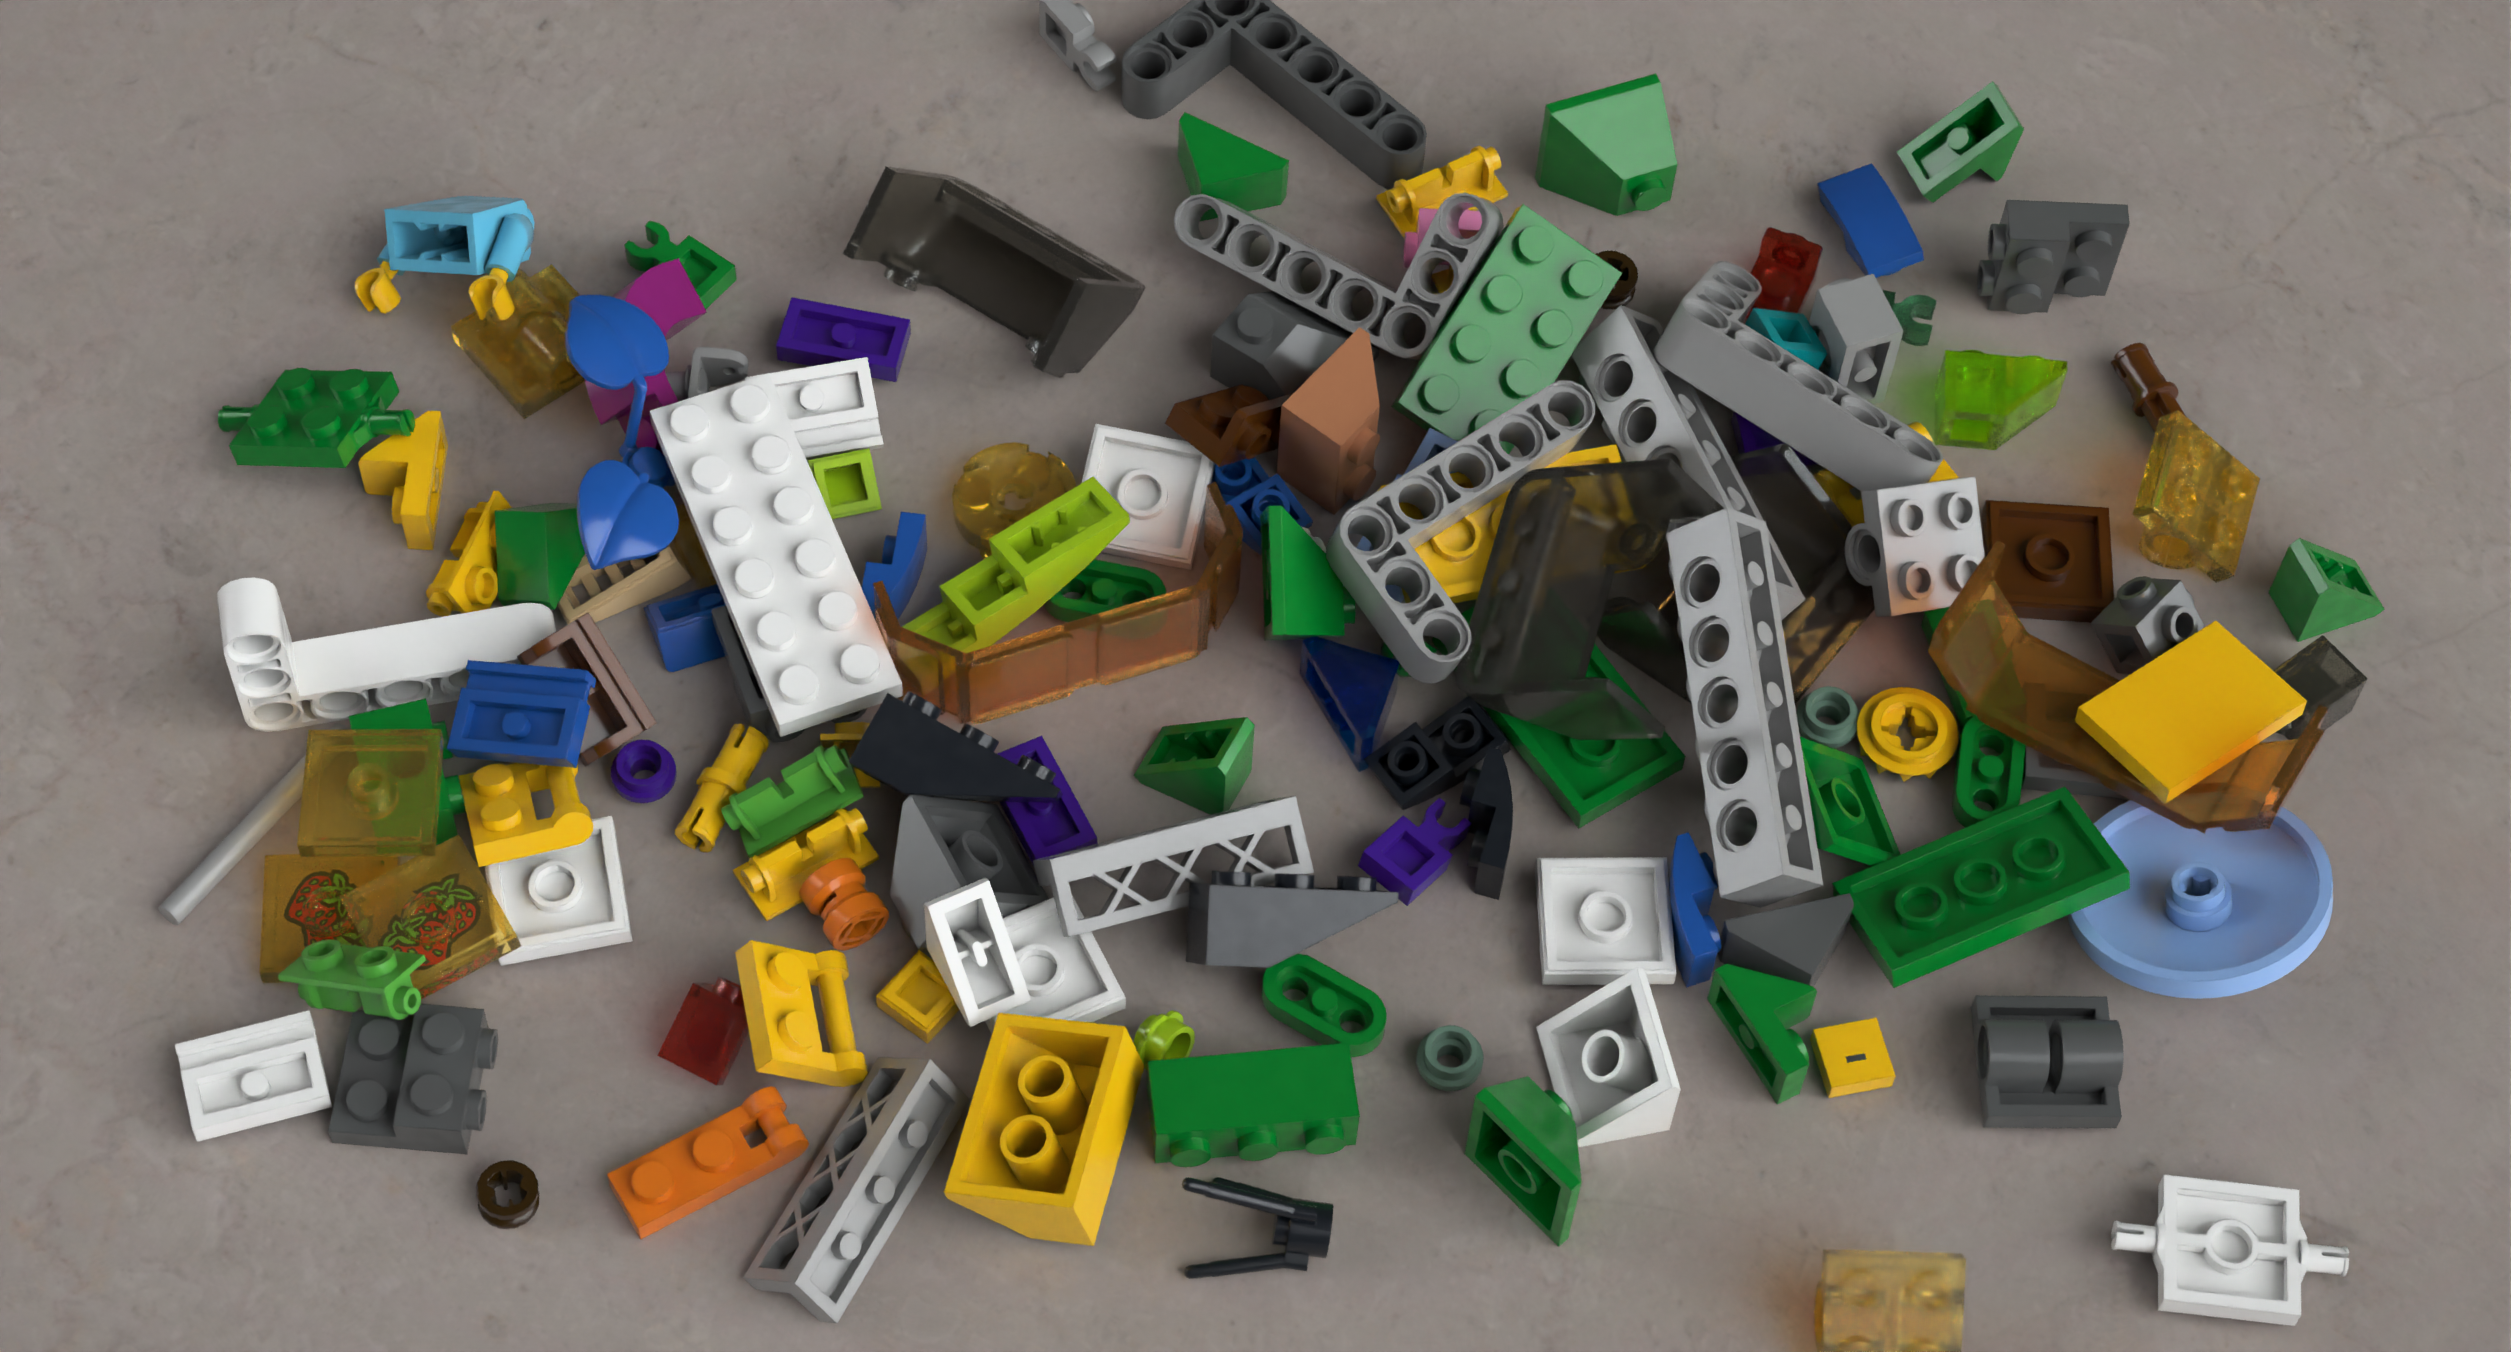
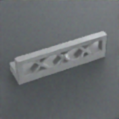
M1296 796L1273 798L1033 860L1039 886L1052 887L1063 937H1071L1188 906L1189 891L1177 892L1184 880L1188 883H1208L1190 872V869L1202 848L1214 844L1235 857L1228 871L1241 872L1245 864L1257 871V873H1253L1251 876V885L1272 884L1275 880V873H1314ZM1284 826L1293 863L1270 868L1251 856L1264 831ZM1248 836L1241 849L1229 842V840ZM1187 851L1180 865L1167 857ZM1153 860L1174 873V876L1162 897L1149 901L1128 888L1140 865ZM1125 868L1118 881L1106 874L1109 871ZM1092 876L1113 890L1100 914L1082 919L1077 918L1069 882ZM1123 896L1135 903L1132 906L1116 909Z
M878 1057L743 1278L756 1290L790 1293L819 1321L838 1323L969 1104L970 1099L931 1059ZM892 1080H898L899 1082L893 1092L881 1100ZM865 1137L860 1146L848 1154L853 1144ZM831 1192L826 1202L815 1209L819 1200ZM797 1248L784 1270L778 1269L785 1256Z

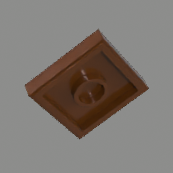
M1994 500L1985 501L1982 510L1983 546L1990 601H1986V605L1991 616L2091 623L2114 600L2109 508Z

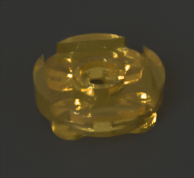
M1017 442L997 444L976 453L963 466V475L957 481V485L955 483L952 492L954 521L963 538L970 545L979 549L980 555L985 559L992 555L989 538L1076 487V482L1068 466L1059 457L1048 452L1047 458L1040 453L1029 452L1028 444ZM1008 493H1015L1018 499L1030 498L1031 500L1025 504L1023 509L1010 510L1003 507L1005 505V495Z

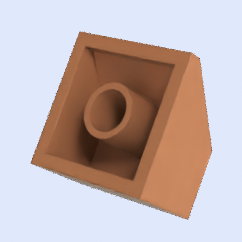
M1361 327L1281 406L1277 473L1284 481L1333 515L1350 498L1357 501L1363 497L1376 477V470L1373 468L1375 450L1380 441V435L1377 434L1380 403L1370 335Z

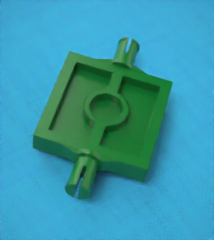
M295 368L284 370L260 404H255L252 407L222 406L223 410H219L218 424L223 432L239 431L229 444L237 465L346 468L359 448L372 438L379 435L410 436V432H413L415 428V418L409 409L387 410L400 392L392 372L363 371L361 369L329 371Z

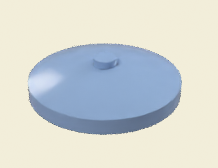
M2192 786L2164 804L2153 793H2149L2119 805L2094 823L2129 870L2130 889L2067 915L2075 939L2089 958L2107 973L2131 986L2159 995L2177 998L2203 999L2232 996L2252 991L2280 979L2299 966L2316 949L2329 926L2332 915V868L2328 855L2315 833L2295 814L2266 798L2230 788Z

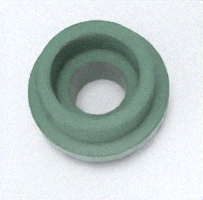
M1832 686L1821 687L1807 694L1800 701L1796 715L1799 733L1803 738L1831 748H1839L1848 744L1857 734L1856 726L1859 710L1853 698L1844 690ZM1829 717L1836 722V725L1825 724L1817 718Z
M1455 1025L1442 1026L1429 1032L1421 1040L1416 1056L1417 1068L1422 1078L1431 1086L1444 1091H1458L1472 1085L1479 1077L1484 1061L1483 1050L1478 1040L1468 1030ZM1444 1055H1452L1460 1060L1461 1065L1458 1067H1446L1441 1065L1438 1059Z

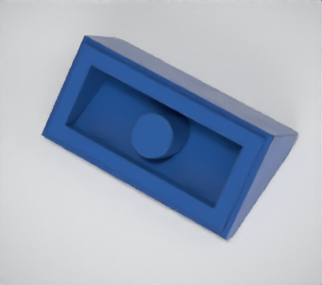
M717 584L644 607L645 616L663 664L669 672H676L725 657L713 624L711 611L726 605Z

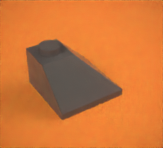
M1274 291L1247 294L1212 334L1210 377L1228 388L1241 384L1252 387L1262 392L1269 400L1291 394L1353 333ZM1371 344L1374 362L1379 356V348Z
M912 794L902 803L890 897L902 918V927L905 933L915 942L917 948L927 949L924 903L980 879L987 878L990 881L1002 918L1049 899L1043 887L1039 886L1035 872L997 804Z

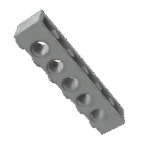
M1620 305L1577 345L1572 353V357L1581 373L1579 376L1580 385L1591 394L1604 418L1602 428L1605 434L1619 447L1628 465L1625 468L1628 479L1635 488L1642 492L1651 510L1649 520L1652 526L1667 541L1666 533L1726 507L1763 520L1693 385L1667 370L1656 360L1653 349L1663 333L1659 321ZM1767 527L1781 619L1783 620L1806 599Z
M1726 507L1666 533L1670 554L1668 568L1674 583L1678 608L1677 629L1683 642L1688 676L1686 690L1693 709L1697 736L1695 751L1701 763L1706 797L1704 811L1710 824L1715 858L1713 864L1714 877L1719 886L1721 898L1761 908L1823 886L1767 524L1764 520Z

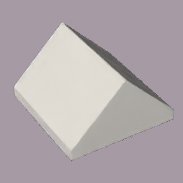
M1634 968L1536 1026L1554 1092L1567 1104L1572 1113V1119L1576 1122L1578 1147L1670 1130L1681 1089L1644 969Z

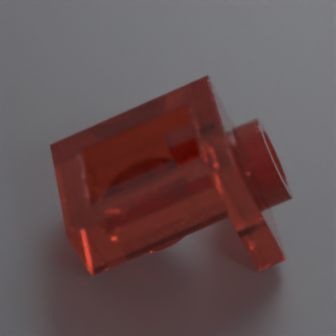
M1768 227L1762 237L1759 255L1750 272L1760 282L1762 290L1747 314L1746 319L1750 316L1753 308L1801 313L1815 283L1823 248L1819 244L1810 242L1798 234L1786 233Z
M718 977L714 985L710 983H693L657 1056L716 1086L723 1085L749 1032L741 985L723 977Z

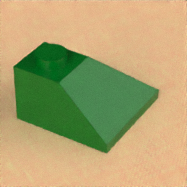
M1656 73L1546 104L1535 180L1539 187L1615 216L1636 210L1648 211L1658 207L1663 202L1671 200L1678 164L1662 86Z
M1281 505L1268 506L1260 514L1264 641L1332 639L1345 636L1344 624H1355V600L1332 570L1326 558V553Z
M1800 737L1817 848L1870 866L1901 855L1862 758Z
M1528 1076L1485 1087L1474 1098L1464 1154L1559 1247L1569 1237L1582 1183L1576 1122L1572 1119V1113L1559 1095L1549 1089L1543 1091Z

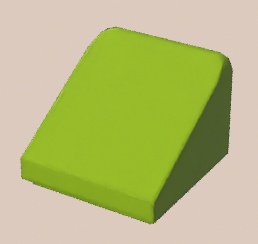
M870 448L807 461L832 519L882 510Z

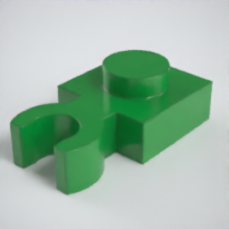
M649 221L645 225L647 240L654 244L653 247L640 248L631 241L624 244L627 262L638 271L646 272L661 263L679 258L705 309L737 280L734 264L690 235L678 246L670 241L668 230L660 223Z

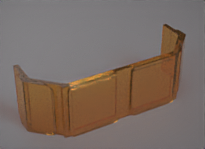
M1216 482L1207 484L1204 549L1209 562L1197 584L969 653L961 652L900 627L883 581L873 583L876 623L902 682L903 696L898 697V699L903 701L907 692L910 691L942 710L940 715L948 712L957 716L960 724L970 721L973 724H981L1066 698L1078 688L1098 682L1101 685L1113 684L1196 658L1201 651L1207 650L1208 634L1212 626L1215 632L1219 629L1239 593L1243 528L1233 506L1225 504Z
M1997 541L1986 558L1984 557L1939 622L1928 649V653L1948 684L1954 690L1960 691L1968 703L1966 710L1977 715L1978 719L1986 725L2059 763L2071 764L2098 778L2105 787L2184 828L2196 829L2204 834L2208 828L2223 827L2228 832L2270 829L2320 744L2325 732L2320 727L2328 708L2319 704L2299 739L2258 743L2164 804L2075 722L2079 706L2120 680L2036 638L2026 631L1994 581L2006 546Z

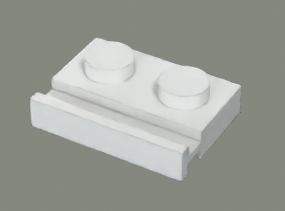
M867 357L770 373L807 461L868 448L870 450L883 448L884 443L879 426V416ZM761 375L745 377V380L758 377Z
M310 1010L175 1044L192 1130L197 1142L333 1107Z

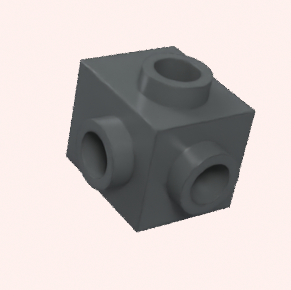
M2147 576L2136 577L2122 585L2117 591V597L2090 623L2115 671L2123 674H2132L2205 627L2194 606L2192 595L2184 587L2181 580L2155 579Z

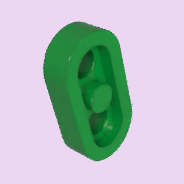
M1094 559L1083 571L1048 600L1044 607L1050 615L1064 622L1126 634H1143L1155 629L1164 619L1167 592L1163 581L1155 573L1147 569ZM1069 592H1077L1082 597L1076 600L1066 598L1064 595ZM1129 604H1139L1144 609L1128 610L1125 607Z
M1982 712L1970 718L1963 728L1957 748L1952 810L1958 822L1965 828L2019 806L2026 738L2021 726L2005 714ZM1980 748H1992L1998 753V756L1985 755ZM1985 802L1989 804L1993 808V810L1987 811L1980 809L1974 803Z
M1295 954L1266 969L1263 977L1262 1001L1268 1013L1278 1021L1321 1045L1349 1043L1351 1057L1366 1055L1375 1050L1381 1043L1385 1033L1386 1008L1380 997L1370 989L1304 954ZM1291 989H1297L1302 991L1306 997L1299 1001H1292L1286 998L1284 993ZM1347 1021H1354L1359 1023L1363 1029L1357 1033H1349L1343 1030L1340 1025Z

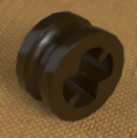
M1617 251L1597 253V256L1622 273L1615 284V288L1611 290L1601 308L1617 309L1620 305L1626 306L1633 299L1636 291L1638 269L1635 263L1627 255Z
M514 1160L500 1161L490 1165L481 1173L477 1182L478 1209L483 1219L491 1226L501 1229H513L526 1224L535 1215L539 1206L538 1180L529 1167ZM508 1183L520 1184L522 1199L520 1203L514 1205L512 1199H509L508 1207L497 1205L494 1190L497 1186L502 1184L504 1190H508Z

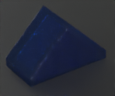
M1312 636L1302 641L1300 675L1358 772L1369 768L1364 758L1376 751L1396 696L1400 663L1395 659Z

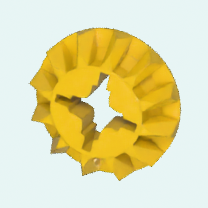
M1911 687L1889 688L1872 696L1862 707L1856 726V733L1860 742V756H1868L1875 762L1878 774L1888 770L1899 774L1903 782H1906L1912 776L1924 775L1930 780L1938 769L1944 765H1949L1957 748L1959 738L1958 726L1949 708L1934 695ZM1904 717L1908 718V727H1911L1912 736L1916 737L1909 751L1904 750V746H1901L1900 737L1895 735L1898 732L1899 726H1902Z

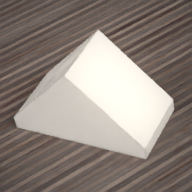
M987 878L980 879L924 903L926 947L963 1018L970 1027L995 1017L998 1013H1004L1031 1001L990 881Z

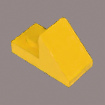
M428 410L415 419V428L413 432H410V436L391 435L366 452L358 462L364 489L367 494L393 496L394 524L403 525L408 549H434L448 443L441 411Z

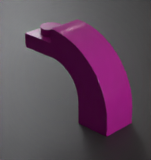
M679 258L650 268L611 296L633 304L648 314L660 327L666 340L672 338L707 313ZM665 369L657 375L644 377L647 383V393L636 441L638 448L652 447L659 450L662 454L663 451L651 424L650 411L679 402L668 381ZM585 379L588 395L600 424L603 425L618 420L626 435L634 396L632 382L622 389L611 390L601 388Z

